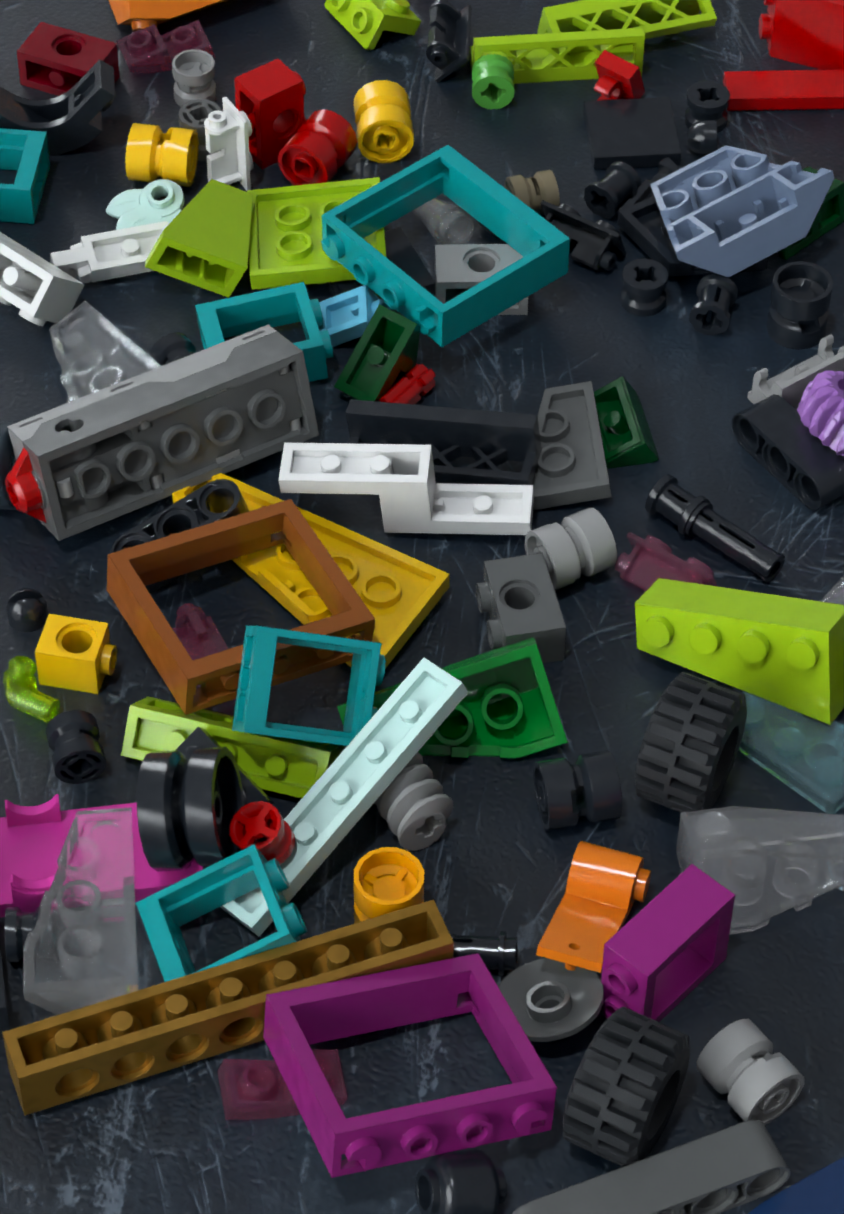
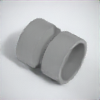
M586 508L564 517L561 525L557 522L546 524L529 531L525 536L526 555L543 553L555 591L573 584L576 579L580 578V573L585 577L592 576L614 567L617 562V549L612 531L601 513L594 508Z
M749 1018L737 1020L719 1031L701 1051L696 1062L697 1070L720 1094H728V1104L744 1122L760 1120L764 1125L771 1123L793 1104L805 1084V1077L782 1053L772 1054L773 1043Z

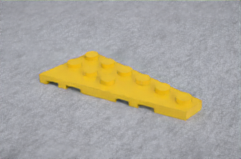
M223 473L211 476L212 479L191 488L188 486L172 493L174 504L211 481L227 479L233 481L238 486L249 511L284 501ZM297 507L374 616L375 624L372 642L381 643L380 654L385 656L386 669L449 589L450 574ZM284 544L231 559L303 625L333 616ZM352 661L345 662L348 666H352Z

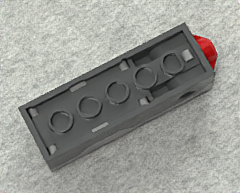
M268 324L9 425L7 428L16 463L5 478V486L13 506L18 511L38 519L58 541H61L169 497L173 492L188 486L191 488L212 479L211 476L219 473H228L282 451L284 442L301 443L319 436L303 351Z

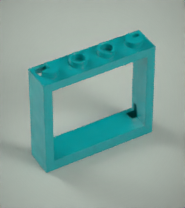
M450 145L444 146L322 214L321 244L326 255L330 259L338 261L350 271L360 284L367 285L378 294L389 308L397 310L407 319L420 325V333L429 336L441 347L446 346L568 273L570 238ZM441 194L446 195L523 256V258L444 304L363 239Z

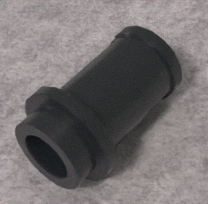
M500 931L499 937L451 934L454 942L453 958L478 953L487 969L498 970L499 976H505L506 970L513 971L517 968L518 940L517 937H507L506 931Z

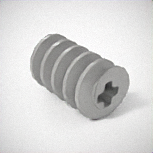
M419 752L414 755L374 802L381 817L387 821L391 832L397 836L399 844L406 850L412 851L428 848L442 836L447 826L446 819L451 815L454 808L453 800L448 795L443 794L442 784L433 779L432 770L423 764V759Z

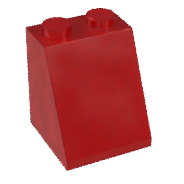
M763 0L764 5H768L767 14H760L759 36L760 39L767 40L770 57L820 70L844 69V0Z

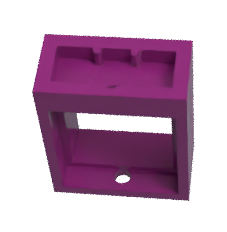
M691 864L604 944L601 983L604 989V1003L601 1010L604 1016L608 1019L621 1007L631 1009L658 1022L669 1014L726 959L735 894L694 864Z

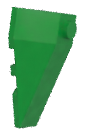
M532 637L441 668L461 681L468 694L418 752L422 756L469 758V756H500V758H520L568 743L535 638ZM401 683L376 691L373 707H377L379 710ZM346 703L337 705L343 726Z

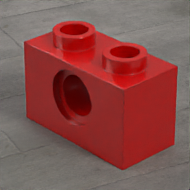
M278 58L234 78L236 108L238 111L246 113L252 127V135L249 136V152L253 161L261 169L278 162L279 151L306 121L304 116L305 83L296 71H292Z

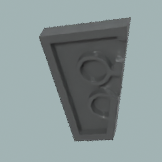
M592 381L545 389L537 415L542 450L531 483L534 488L533 510L612 497Z

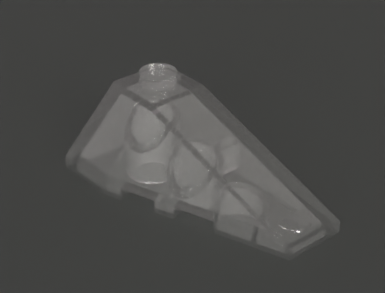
M86 301L49 328L55 356L61 365L63 373L60 375L62 385L68 394L66 403L161 367L159 363Z
M739 806L680 813L676 854L681 872L686 870L691 864H694L735 894L730 934L755 931L768 925L771 917L794 908L797 912L811 906L813 898L833 889L844 891V815Z
M132 807L77 811L57 860L58 869L50 890L45 891L40 903L41 912L33 932L28 933L23 946L24 1000L57 1015L141 990Z

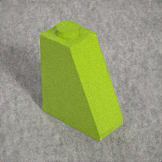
M211 179L162 231L145 261V267L229 298L248 268L253 194Z

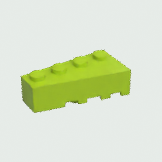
M658 578L635 602L637 649L828 725H831L843 710L844 605Z

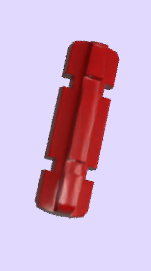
M417 364L406 374L407 377H403L379 401L415 405L421 399V396H424L435 386L434 378L436 374L432 369H427L423 364Z

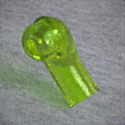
M25 656L13 657L9 661V669L4 671L3 674L7 702L13 708L48 723L57 716L60 709V701L38 691L36 677L34 676L37 668L32 659Z

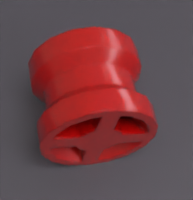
M264 801L250 802L241 807L233 816L230 823V836L233 843L240 850L255 844L267 861L276 858L279 864L284 863L291 856L295 847V835L290 825L283 820L281 813L271 803ZM262 837L268 838L263 842L257 841V839H260Z

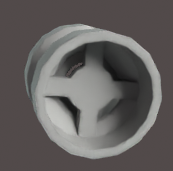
M195 49L182 51L177 54L172 60V75L176 81L173 88L176 104L182 107L185 103L197 99L215 102L216 84L213 80L215 76V60L212 55Z

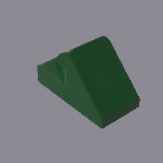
M379 304L334 387L357 400L380 402L379 399L391 389L400 371L407 374L416 366L420 325Z

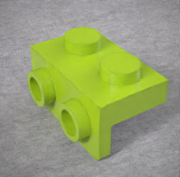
M326 0L324 4L325 8L364 49L368 50L375 48L383 30L415 35L421 23V20L409 9L410 3L407 0Z

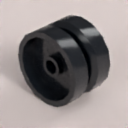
M227 747L195 750L189 761L179 750L157 751L146 754L140 766L137 783V817L143 852L150 867L155 871L184 870L190 867L193 859L205 869L241 851L233 843L230 836V823L235 813L244 806L243 787L238 765L233 753Z

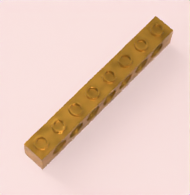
M433 899L4 1031L2 1033L8 1068L23 1113L28 1115L263 1041L267 994L451 959L454 955V942Z

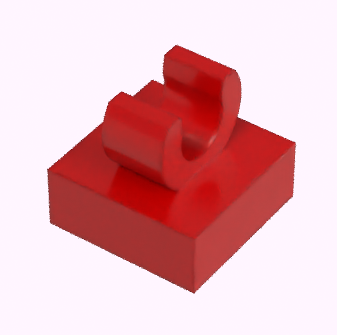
M606 50L601 53L595 61L599 80L594 86V91L602 94L597 101L641 98L645 93L640 68Z

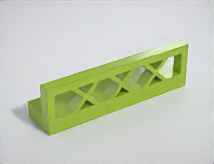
M580 0L543 8L537 33L628 29L633 27L643 28L645 39L715 26L717 17L710 0ZM577 46L567 55L590 51L591 49L587 46Z
M643 28L476 37L473 39V46H469L471 73L472 66L480 57L488 54H498L511 61L514 67V84L599 79L595 61L606 50L638 66L642 76L645 33ZM577 46H587L591 49L590 51L567 55Z
M148 696L131 704L129 707L121 756L143 761L146 754L151 752L176 750L199 726L205 729L221 747H227L233 753L236 763L261 789L303 798L342 753L344 745L233 731L234 716L205 709L185 715L178 703Z

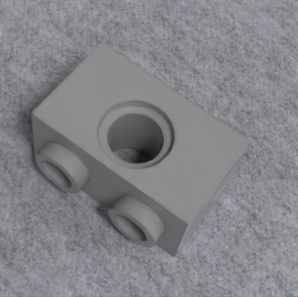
M508 244L435 245V297L444 304L523 258V256ZM528 297L498 315H528Z

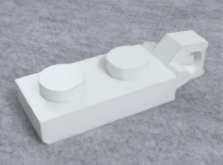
M163 221L81 236V242L70 246L71 249L50 253V263L78 281L80 280L81 283L97 282L154 271L145 267V261L162 231L169 225V222Z

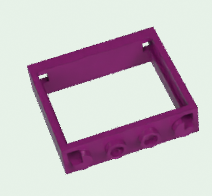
M478 953L266 995L263 1038L331 1178L551 1130L557 1086ZM472 1012L512 1084L346 1118L309 1045ZM342 1154H345L346 1160H341Z

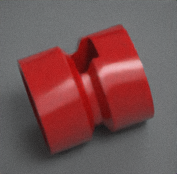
M325 109L314 111L298 129L297 133L279 151V168L285 178L294 186L329 182L338 172L337 169L356 150L358 143L356 133L351 124L334 111Z

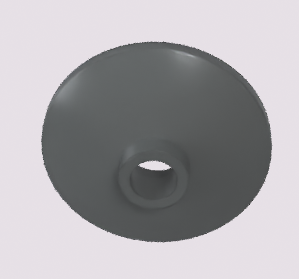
M548 958L535 960L516 968L498 985L525 1034L532 1042L555 1041L578 1033L594 1021L604 1003L603 984L595 971L576 967L575 970L570 971L565 969V963Z

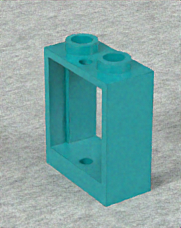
M0 128V169L18 170L14 184L0 183L1 222L35 223L50 168L47 132Z
M304 282L195 305L203 349L225 342L224 338L245 334L268 324L273 328L301 321L306 340L293 344L303 351L308 380L312 382L328 378L326 359L333 357L332 343L328 330L319 331V326H323L320 304L317 298L309 299Z
M246 625L232 730L348 746L378 711L377 707H373L375 686L381 685L386 666L385 656L380 654L381 643ZM277 643L353 654L343 732L266 722Z
M253 844L136 902L164 982L301 940L300 936L307 933V928L296 905L293 902L288 905L282 891L290 888L276 858L267 861L256 845ZM260 887L277 932L195 971L179 927Z

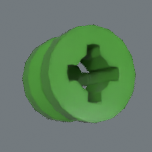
M488 54L475 61L472 66V97L479 106L486 109H499L511 103L514 98V67L511 61L498 54Z

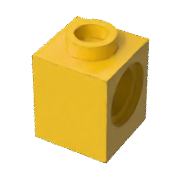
M49 614L35 649L39 685L99 694L105 675L111 676L117 662V646L110 643L109 624Z

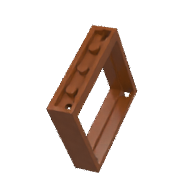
M292 499L263 506L256 510L220 519L213 523L173 533L160 539L108 554L106 590L185 715L236 699L243 645L192 660L145 587L147 585L284 544L333 615L290 630L342 638L348 637L349 639L370 642L373 640L374 616ZM277 643L271 687L352 661L353 654Z

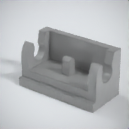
M830 334L820 340L817 355L768 380L767 368L757 371L753 377L752 390L748 392V399L753 404H756L775 394L784 398L797 410L803 396L802 393L808 383L813 381L818 373H823L825 370L844 372V346L839 348L837 355H834L832 350L834 337Z

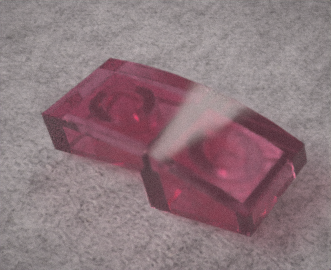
M199 20L180 26L161 36L154 24L116 40L130 72L149 73L172 70L173 58L180 52L190 49L202 50L212 55L213 58L215 57Z
M311 1049L338 1104L343 1105L347 1100V1093L338 1050ZM223 1060L217 1072L226 1120L269 1119L301 1115L275 1061Z

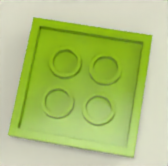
M380 177L247 190L248 193L253 194L249 241V272L252 290L272 289L304 282L306 285L356 280L350 271L338 261L330 259L324 252L321 244L322 214L380 183ZM382 227L363 239L387 258L385 230Z

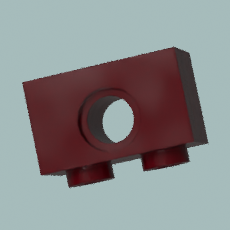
M40 22L17 50L20 85L61 96L69 91L99 59L114 67V84L120 77L117 43L45 22Z

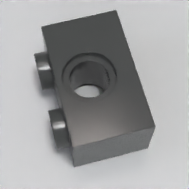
M543 553L484 561L483 582L476 583V599L480 613L488 612L490 620H487L486 627L491 650L534 637L542 663L564 660L566 625Z

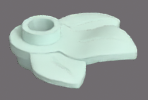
M159 179L149 183L144 189H129L116 195L107 206L106 213L111 217L119 219L116 230L167 221L170 224L183 208L184 194L176 182L168 179ZM167 196V197H166L165 199H163V200H156V199H158V198H160V197Z

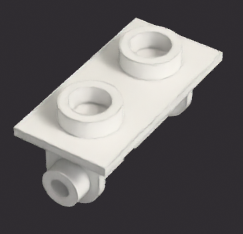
M224 97L222 98L223 111L211 112L204 122L206 149L210 153V155H207L208 182L214 179L227 185L239 181L246 191L251 190L250 171L254 167L253 159L249 152V136L252 135L251 123L244 111H238L231 101Z

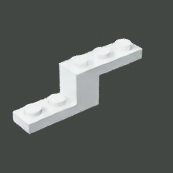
M284 442L279 474L281 493L379 495L384 533L526 535L532 529L533 485L436 483L431 445Z

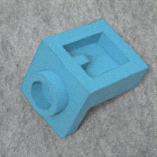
M363 285L319 302L323 317V326H319V331L328 330L332 347L361 337L379 304L388 309L390 308L367 285Z

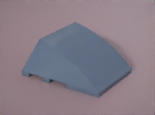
M725 145L650 184L678 260L729 278L805 238L835 177L833 170L821 168L815 174L803 171L800 162L789 161L783 165L769 163L766 154Z

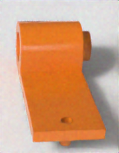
M580 840L570 866L565 894L538 944L536 955L565 963V969L570 971L575 970L576 967H581L601 973L604 944L623 927L634 901L644 902L652 871L643 868L644 858Z

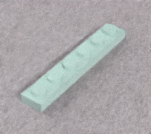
M423 658L286 816L284 820L290 825L295 835V847L291 856L284 863L280 864L290 888L282 891L287 904L468 694L461 681L426 658ZM260 887L220 906L225 912L259 937L273 921Z

